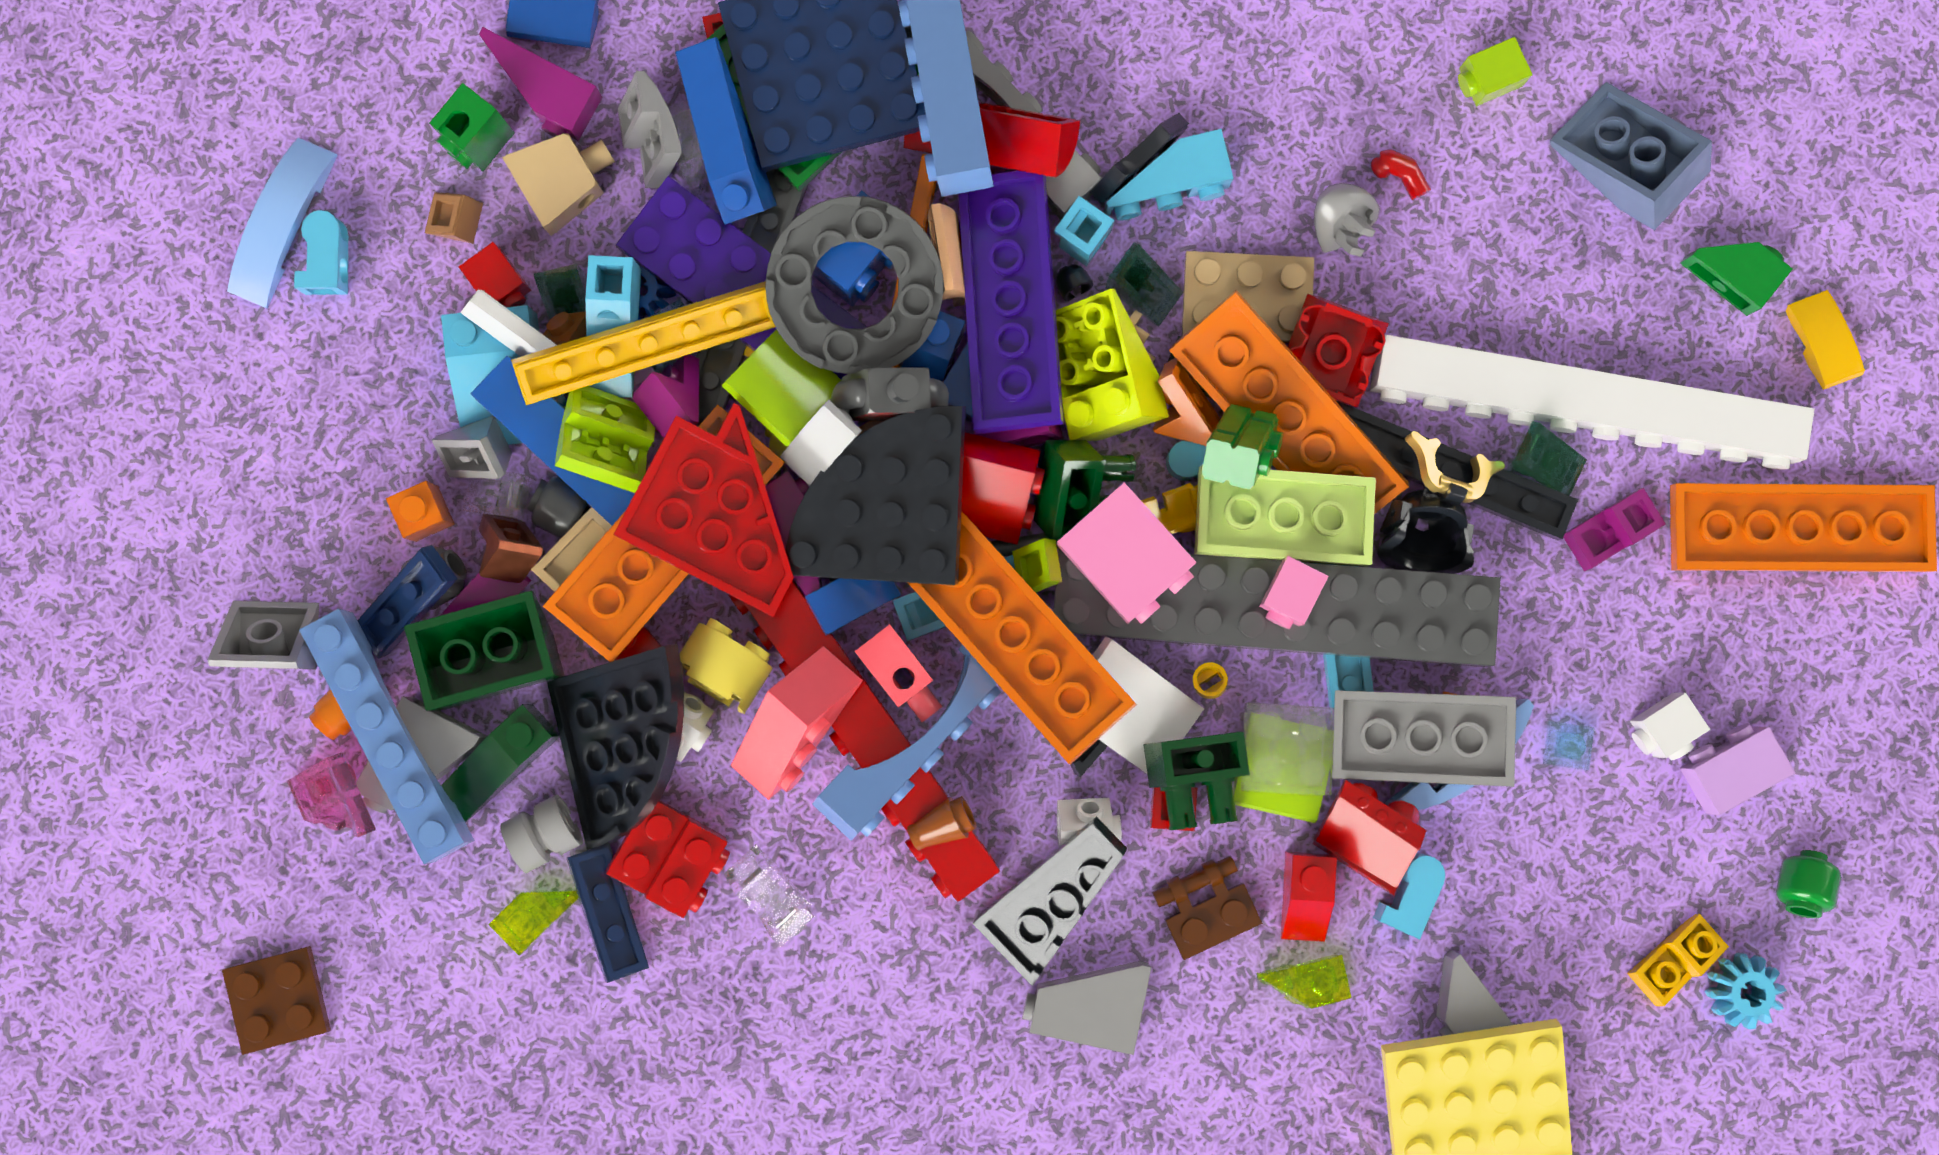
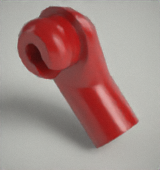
M1392 149L1381 151L1380 156L1372 159L1371 169L1375 176L1380 179L1386 178L1390 174L1399 177L1412 200L1431 191L1416 160Z

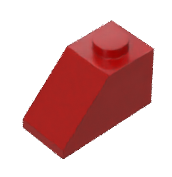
M1285 852L1281 939L1325 942L1335 903L1336 857L1329 854Z

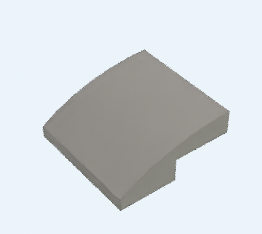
M636 71L618 107L623 148L628 149L640 148L645 188H659L671 173L682 151L674 120L663 96L645 71Z

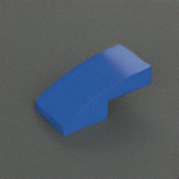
M839 578L805 596V600L825 636L861 616L901 596L892 581Z

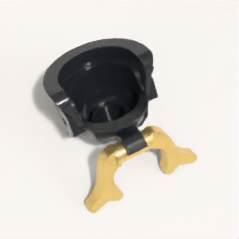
M1413 431L1405 437V440L1417 456L1421 478L1427 488L1407 493L1401 500L1393 499L1380 528V532L1387 535L1383 538L1377 555L1384 564L1395 570L1457 574L1471 568L1474 564V551L1470 545L1472 543L1474 525L1468 523L1466 512L1461 503H1470L1481 497L1485 492L1490 477L1504 469L1505 464L1503 461H1488L1484 455L1478 454L1470 460L1473 469L1472 483L1461 482L1456 478L1444 475L1437 469L1435 454L1440 446V441L1437 438L1427 440L1418 432ZM1418 519L1428 520V530L1421 531L1416 528Z

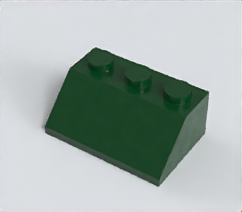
M532 590L404 626L426 711L446 710L565 676L554 634Z

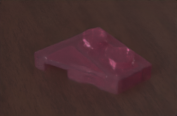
M343 752L327 757L287 780L304 821L313 824L322 823L326 828L336 831L345 827L351 828L355 837H361L376 830L357 787L355 772L347 763Z

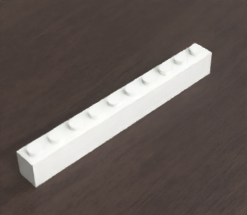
M1385 335V344L1374 363L1370 392L1381 393L1380 400L1384 402L1404 404L1407 398L1422 400V407L1429 410L1448 411L1449 405L1466 408L1465 415L1475 418H1491L1492 413L1508 415L1507 422L1516 425L1531 426L1534 425V420L1550 422V430L1563 433H1575L1577 427L1593 430L1592 437L1603 440H1619V435L1635 437L1636 445L1643 447L1659 448L1662 446V442L1677 444V451L1684 454L1703 455L1705 449L1718 451L1722 460L1746 462L1747 457L1763 459V467L1786 470L1790 468V464L1807 460L1815 408Z

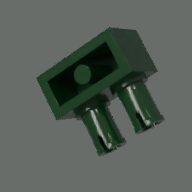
M1046 440L1041 468L1045 469L1039 495H1037L1033 520L1049 539L1056 540V542L1059 541L1109 496L1100 495L1102 481L1132 482L1134 480L1135 474L1127 472L1136 471L1134 456L1132 454L1100 455L1086 440Z
M1244 731L1143 744L1149 788L1160 787V791H1165L1169 830L1198 827L1195 820L1191 787H1195L1197 782H1201V785H1206L1210 824L1238 821L1232 782L1236 781V777L1250 775Z

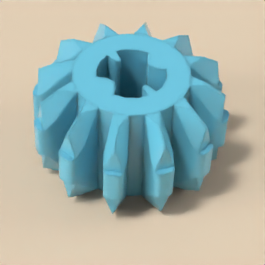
M1736 953L1733 962L1725 958L1718 960L1720 969L1724 973L1722 975L1712 971L1707 973L1708 978L1718 982L1717 987H1711L1704 991L1707 997L1718 999L1711 1007L1713 1013L1720 1016L1725 1015V1023L1736 1027L1742 1023L1743 1027L1749 1030L1756 1029L1758 1020L1765 1024L1773 1023L1769 1010L1771 1008L1779 1011L1784 1009L1783 1005L1775 1000V997L1787 991L1784 985L1774 983L1780 972L1774 967H1766L1765 959L1756 955L1749 959L1747 954ZM1745 983L1752 987L1751 994H1744L1747 999L1740 996L1742 988L1748 989Z

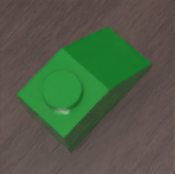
M1760 242L1698 248L1685 256L1680 262L1682 266L1746 316L1762 309L1793 270L1784 262V257L1778 250L1768 245H1762Z

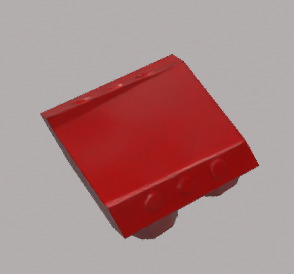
M1307 293L1288 348L1333 399L1358 407L1369 383L1368 379L1376 357L1381 353L1385 344L1384 335L1389 323Z
M1345 779L1312 844L1327 854L1336 857L1338 861L1383 890L1395 895L1400 881L1418 850L1420 851L1427 830L1419 825L1420 815L1414 805L1403 800L1394 801L1386 805L1378 800V795L1374 788L1363 783L1352 784Z

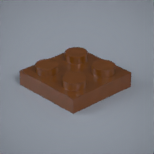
M311 946L222 969L242 1055L331 1031Z

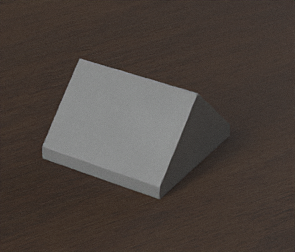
M233 601L207 659L209 666L316 670V661L299 629L319 619V603Z

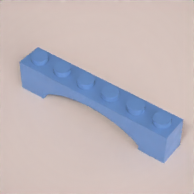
M338 608L299 629L423 864L437 862L475 841L455 802L450 800L434 776L405 726L378 670L372 654L373 649L354 613Z
M963 645L958 649L964 655L959 682L949 704L935 725L910 747L883 762L858 770H854L848 764L812 803L851 841L859 832L868 837L885 818L879 810L890 799L897 805L915 786L909 778L920 767L927 773L944 755L938 748L943 741L950 736L956 742L973 722L967 717L977 705L982 710H985L1002 692L995 686L997 683Z

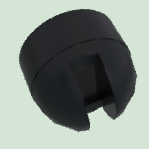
M1077 264L1061 268L1057 273L1055 281L1064 301L1076 298L1070 292L1078 286H1081V294L1089 291L1094 284L1088 272Z

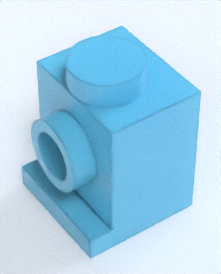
M1078 196L1054 230V233L1061 237L1059 248L1087 267L1110 235L1115 220Z

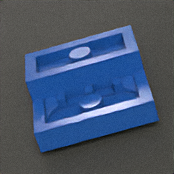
M510 0L506 35L513 38L591 48L598 22L599 0Z

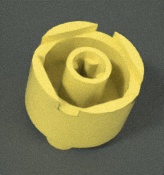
M710 618L706 625L698 623L679 653L682 666L687 671L686 675L690 677L687 682L728 707L733 700L739 702L738 712L745 714L773 670L768 664L770 654L750 641H747L745 646L734 641L731 636L733 631L715 619Z

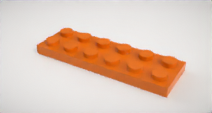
M1237 290L1231 293L1170 347L1169 351L1224 412L1233 404L1251 408L1252 413L1259 410L1277 415V419H1279L1277 431L1283 432V440L1277 458H1273L1272 462L1276 470L1376 478L1374 514L1409 487L1408 481Z
M717 404L698 427L716 436L728 413ZM748 431L761 475L766 485L785 462ZM624 513L543 605L546 610L609 662H613L689 574L614 536L613 534Z
M1675 483L1670 485L1671 571H1937L1935 485Z
M961 511L958 584L907 583L1066 762L1071 765L1137 704Z

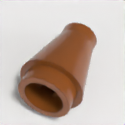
M961 796L954 800L948 797L917 822L907 826V831L914 847L917 850H921L928 846L968 838V832L976 829L977 826L968 803Z

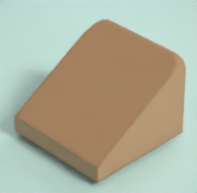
M434 192L425 233L474 244L483 203L464 194Z

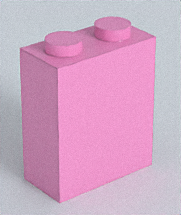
M1125 482L1057 541V546L1127 624L1134 618L1142 624L1161 607L1156 599L1169 588L1176 594L1194 578L1189 569L1197 562Z

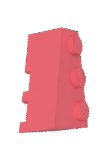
M823 646L767 691L731 766L768 800L781 789L789 792L803 777L802 767L814 756L817 751L816 747L863 680Z

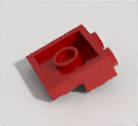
M659 800L645 820L625 836L605 871L607 875L644 894L645 898L684 919L688 910L696 913L704 902L708 889L703 887V884L710 872L718 875L725 866L730 855V851L725 849L728 841L722 834Z

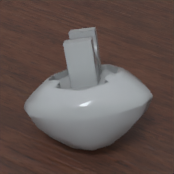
M1338 183L1328 186L1320 193L1314 209V227L1318 243L1324 253L1343 248L1348 254L1362 256L1364 250L1358 246V238L1363 235L1373 237L1376 231L1372 228V225L1377 221L1380 211L1379 204L1368 191L1354 184Z

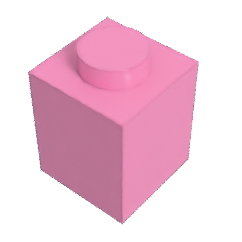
M1287 556L1282 560L1259 607L1268 611L1265 618L1281 627L1290 629L1292 624L1302 626L1310 615L1329 576Z

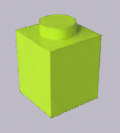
M1512 37L1468 56L1459 68L1461 73L1458 75V83L1464 96L1467 98L1472 97L1477 107L1523 87L1533 74L1516 38Z

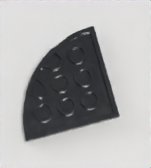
M966 406L926 408L915 410L914 413H905L890 418L857 436L825 472L821 470L804 495L789 531L785 551L793 575L957 585L959 580Z
M677 644L662 646L547 681L587 850L615 842L639 826L652 812L671 778L678 757L684 718L683 666L680 661Z

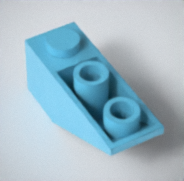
M1222 129L1178 139L1106 202L1104 213L1110 216L1111 211L1114 209L1118 221L1132 219L1142 214L1139 201L1156 198L1159 211L1171 210L1183 205L1182 191H1186L1188 198L1199 195L1200 201H1209L1225 194L1224 189L1230 187L1234 177Z
M588 255L585 298L587 336L638 321L641 268L633 257ZM635 371L589 386L621 398H633Z

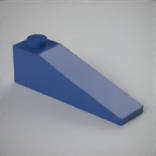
M714 37L676 51L675 54L708 181L724 225L776 206L774 194L766 172L762 170L756 145L718 38Z

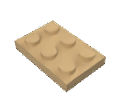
M1186 251L1182 336L1231 293L1237 290L1283 343H1289L1307 293L1313 295L1314 257Z

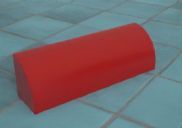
M978 102L990 165L1055 178L1065 171L1076 148L1080 120ZM920 132L904 136L903 148L933 154L931 141L922 142Z

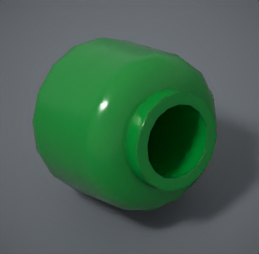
M1802 850L1800 855L1788 857L1782 862L1776 895L1785 904V909L1789 913L1806 918H1821L1823 913L1830 912L1837 905L1842 878L1841 872L1838 867L1828 862L1826 854L1814 850Z

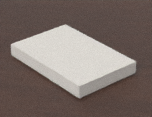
M1105 636L1093 656L1137 705L1099 740L1147 774L1143 744L1184 739L1204 708L1114 640Z

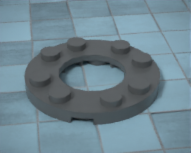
M841 196L817 203L798 215L787 226L772 250L767 268L765 290L772 320L779 334L793 351L821 369L824 368L849 375L867 368H892L916 352L926 341L936 324L942 304L944 284L937 251L925 230L915 219L897 206L877 198ZM845 242H865L880 249L893 263L899 279L898 297L891 312L879 323L863 329L844 328L829 321L817 308L811 292L812 273L818 260L830 248Z

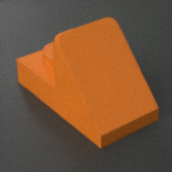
M1174 358L1164 364L1158 379V383L1163 389L1165 402L1173 406L1167 409L1169 417L1156 421L1152 430L1157 434L1206 446L1208 439L1220 421V417L1192 375Z

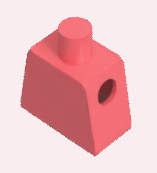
M890 624L854 651L898 708L906 702L919 720L924 722L943 707L927 687L934 680ZM902 668H906L914 678L913 684L906 689H903L895 679L896 672Z

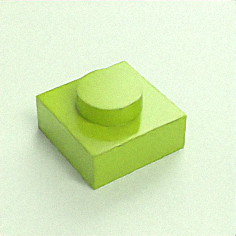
M1043 538L1012 551L1016 572L1035 592L1062 582L1056 540Z

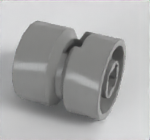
M558 794L535 805L533 815L522 812L501 823L500 829L504 842L516 864L525 873L549 862L551 852L563 855L583 844L581 832L577 824L573 823L567 804Z

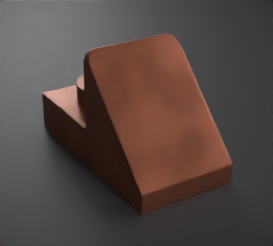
M482 515L479 532L487 545L479 571L480 576L521 583L541 557L542 545L525 522Z

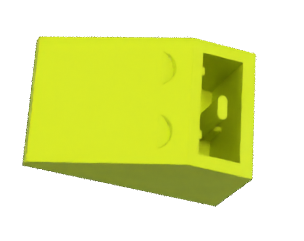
M1115 289L1106 290L1056 310L1062 405L1070 440L1099 441L1169 417L1163 389L1158 383L1159 374Z

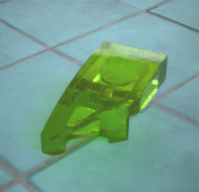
M532 890L530 892H521L488 925L520 956L579 899L577 891Z
M1342 955L1326 956L1298 965L1290 964L1256 973L1257 980L1263 984L1270 985L1293 1004H1299L1305 1008L1313 1009L1352 998Z

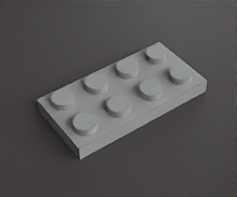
M1335 690L1332 778L1514 787L1516 697Z

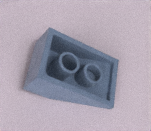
M1607 82L1550 140V145L1619 210L1654 231L1711 172V140Z

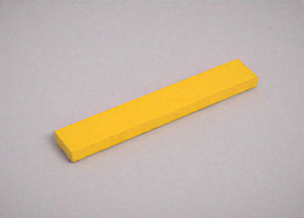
M766 281L511 359L525 404L529 405L775 328L776 326L770 315L766 299Z

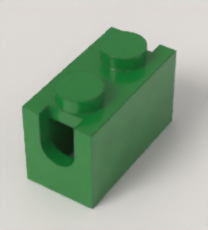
M464 83L458 87L429 122L440 134L435 141L447 151L448 155L465 169H468L473 163L482 172L515 134L497 109Z

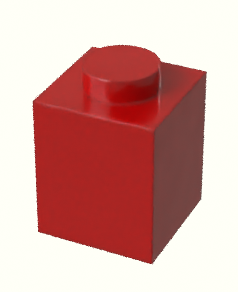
M494 242L458 266L475 291L478 289L483 290L506 308L523 306L526 302L524 296L532 291L502 249Z

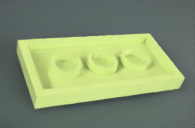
M1203 465L1199 467L1194 554L1281 561L1285 557L1290 556L1300 562L1363 567L1372 565L1376 478L1270 470L1268 476L1260 475L1255 485L1249 490L1232 486L1229 480L1220 483L1204 479L1202 474Z

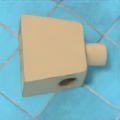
M568 133L558 135L502 157L541 225L550 236L557 233L604 194L594 174L615 162L602 139L580 152Z

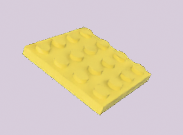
M1557 1019L1381 1045L1392 1155H1572L1563 1030Z

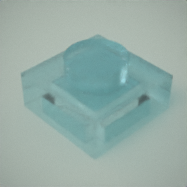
M1548 721L1543 764L1589 771L1594 727Z

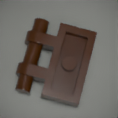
M1231 855L1218 862L1211 859L1201 864L1202 869L1181 879L1177 875L1166 880V886L1152 892L1159 908L1175 901L1180 911L1164 920L1183 960L1263 924L1244 883H1240L1230 889H1227L1223 878L1238 872ZM1210 885L1215 896L1192 906L1188 894Z

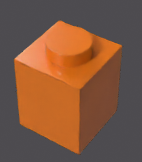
M423 481L386 498L404 539L417 542L455 525L439 486L431 482Z

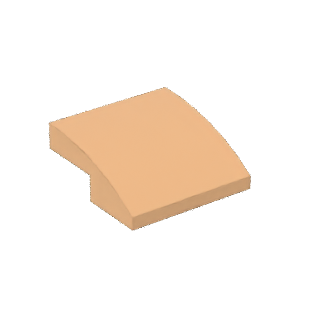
M941 203L931 204L927 217L931 241L937 251L943 273L942 300L952 299L954 307L966 305L962 242L957 213L947 205Z

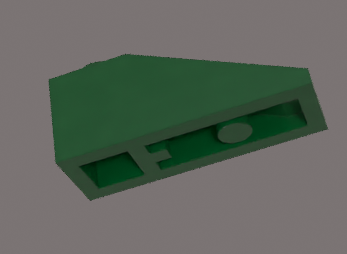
M522 704L495 728L441 785L450 800L455 802L465 823L560 738L559 733L533 704Z

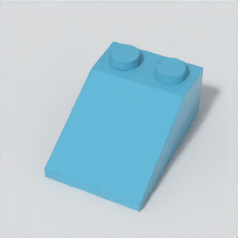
M528 305L507 307V309L539 331L538 314ZM462 313L441 315L446 364L459 425L463 427L493 416L470 393L506 356H510L512 359L520 356ZM497 420L508 445L522 443Z

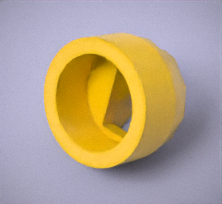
M1204 663L1193 674L1194 689L1203 698H1217L1227 688V673L1217 663ZM1218 674L1221 681L1205 691L1202 690L1200 685L1207 683Z

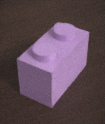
M1750 723L1740 725L1726 733L1728 741L1714 748L1712 744H1708L1688 755L1691 762L1680 767V770L1705 814L1720 816L1795 774L1793 767L1770 727H1752Z

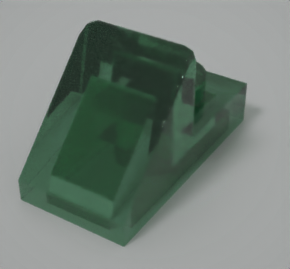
M1532 421L1524 431L1506 470L1532 477L1540 484L1570 496L1587 459L1541 423Z

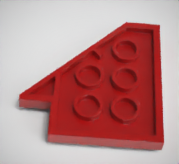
M735 403L732 404L716 436L676 415L613 535L773 617L794 577L741 408Z

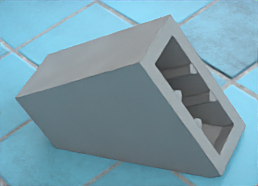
M402 697L396 707L416 746L437 780L464 761L487 737V735L441 711H426L424 702L414 697ZM368 761L352 791L364 796L362 803L377 812L386 813L387 810H395Z
M1136 961L1038 983L1035 994L1027 993L1022 1019L1029 1020V1033L1134 1055L1151 966L1148 962Z

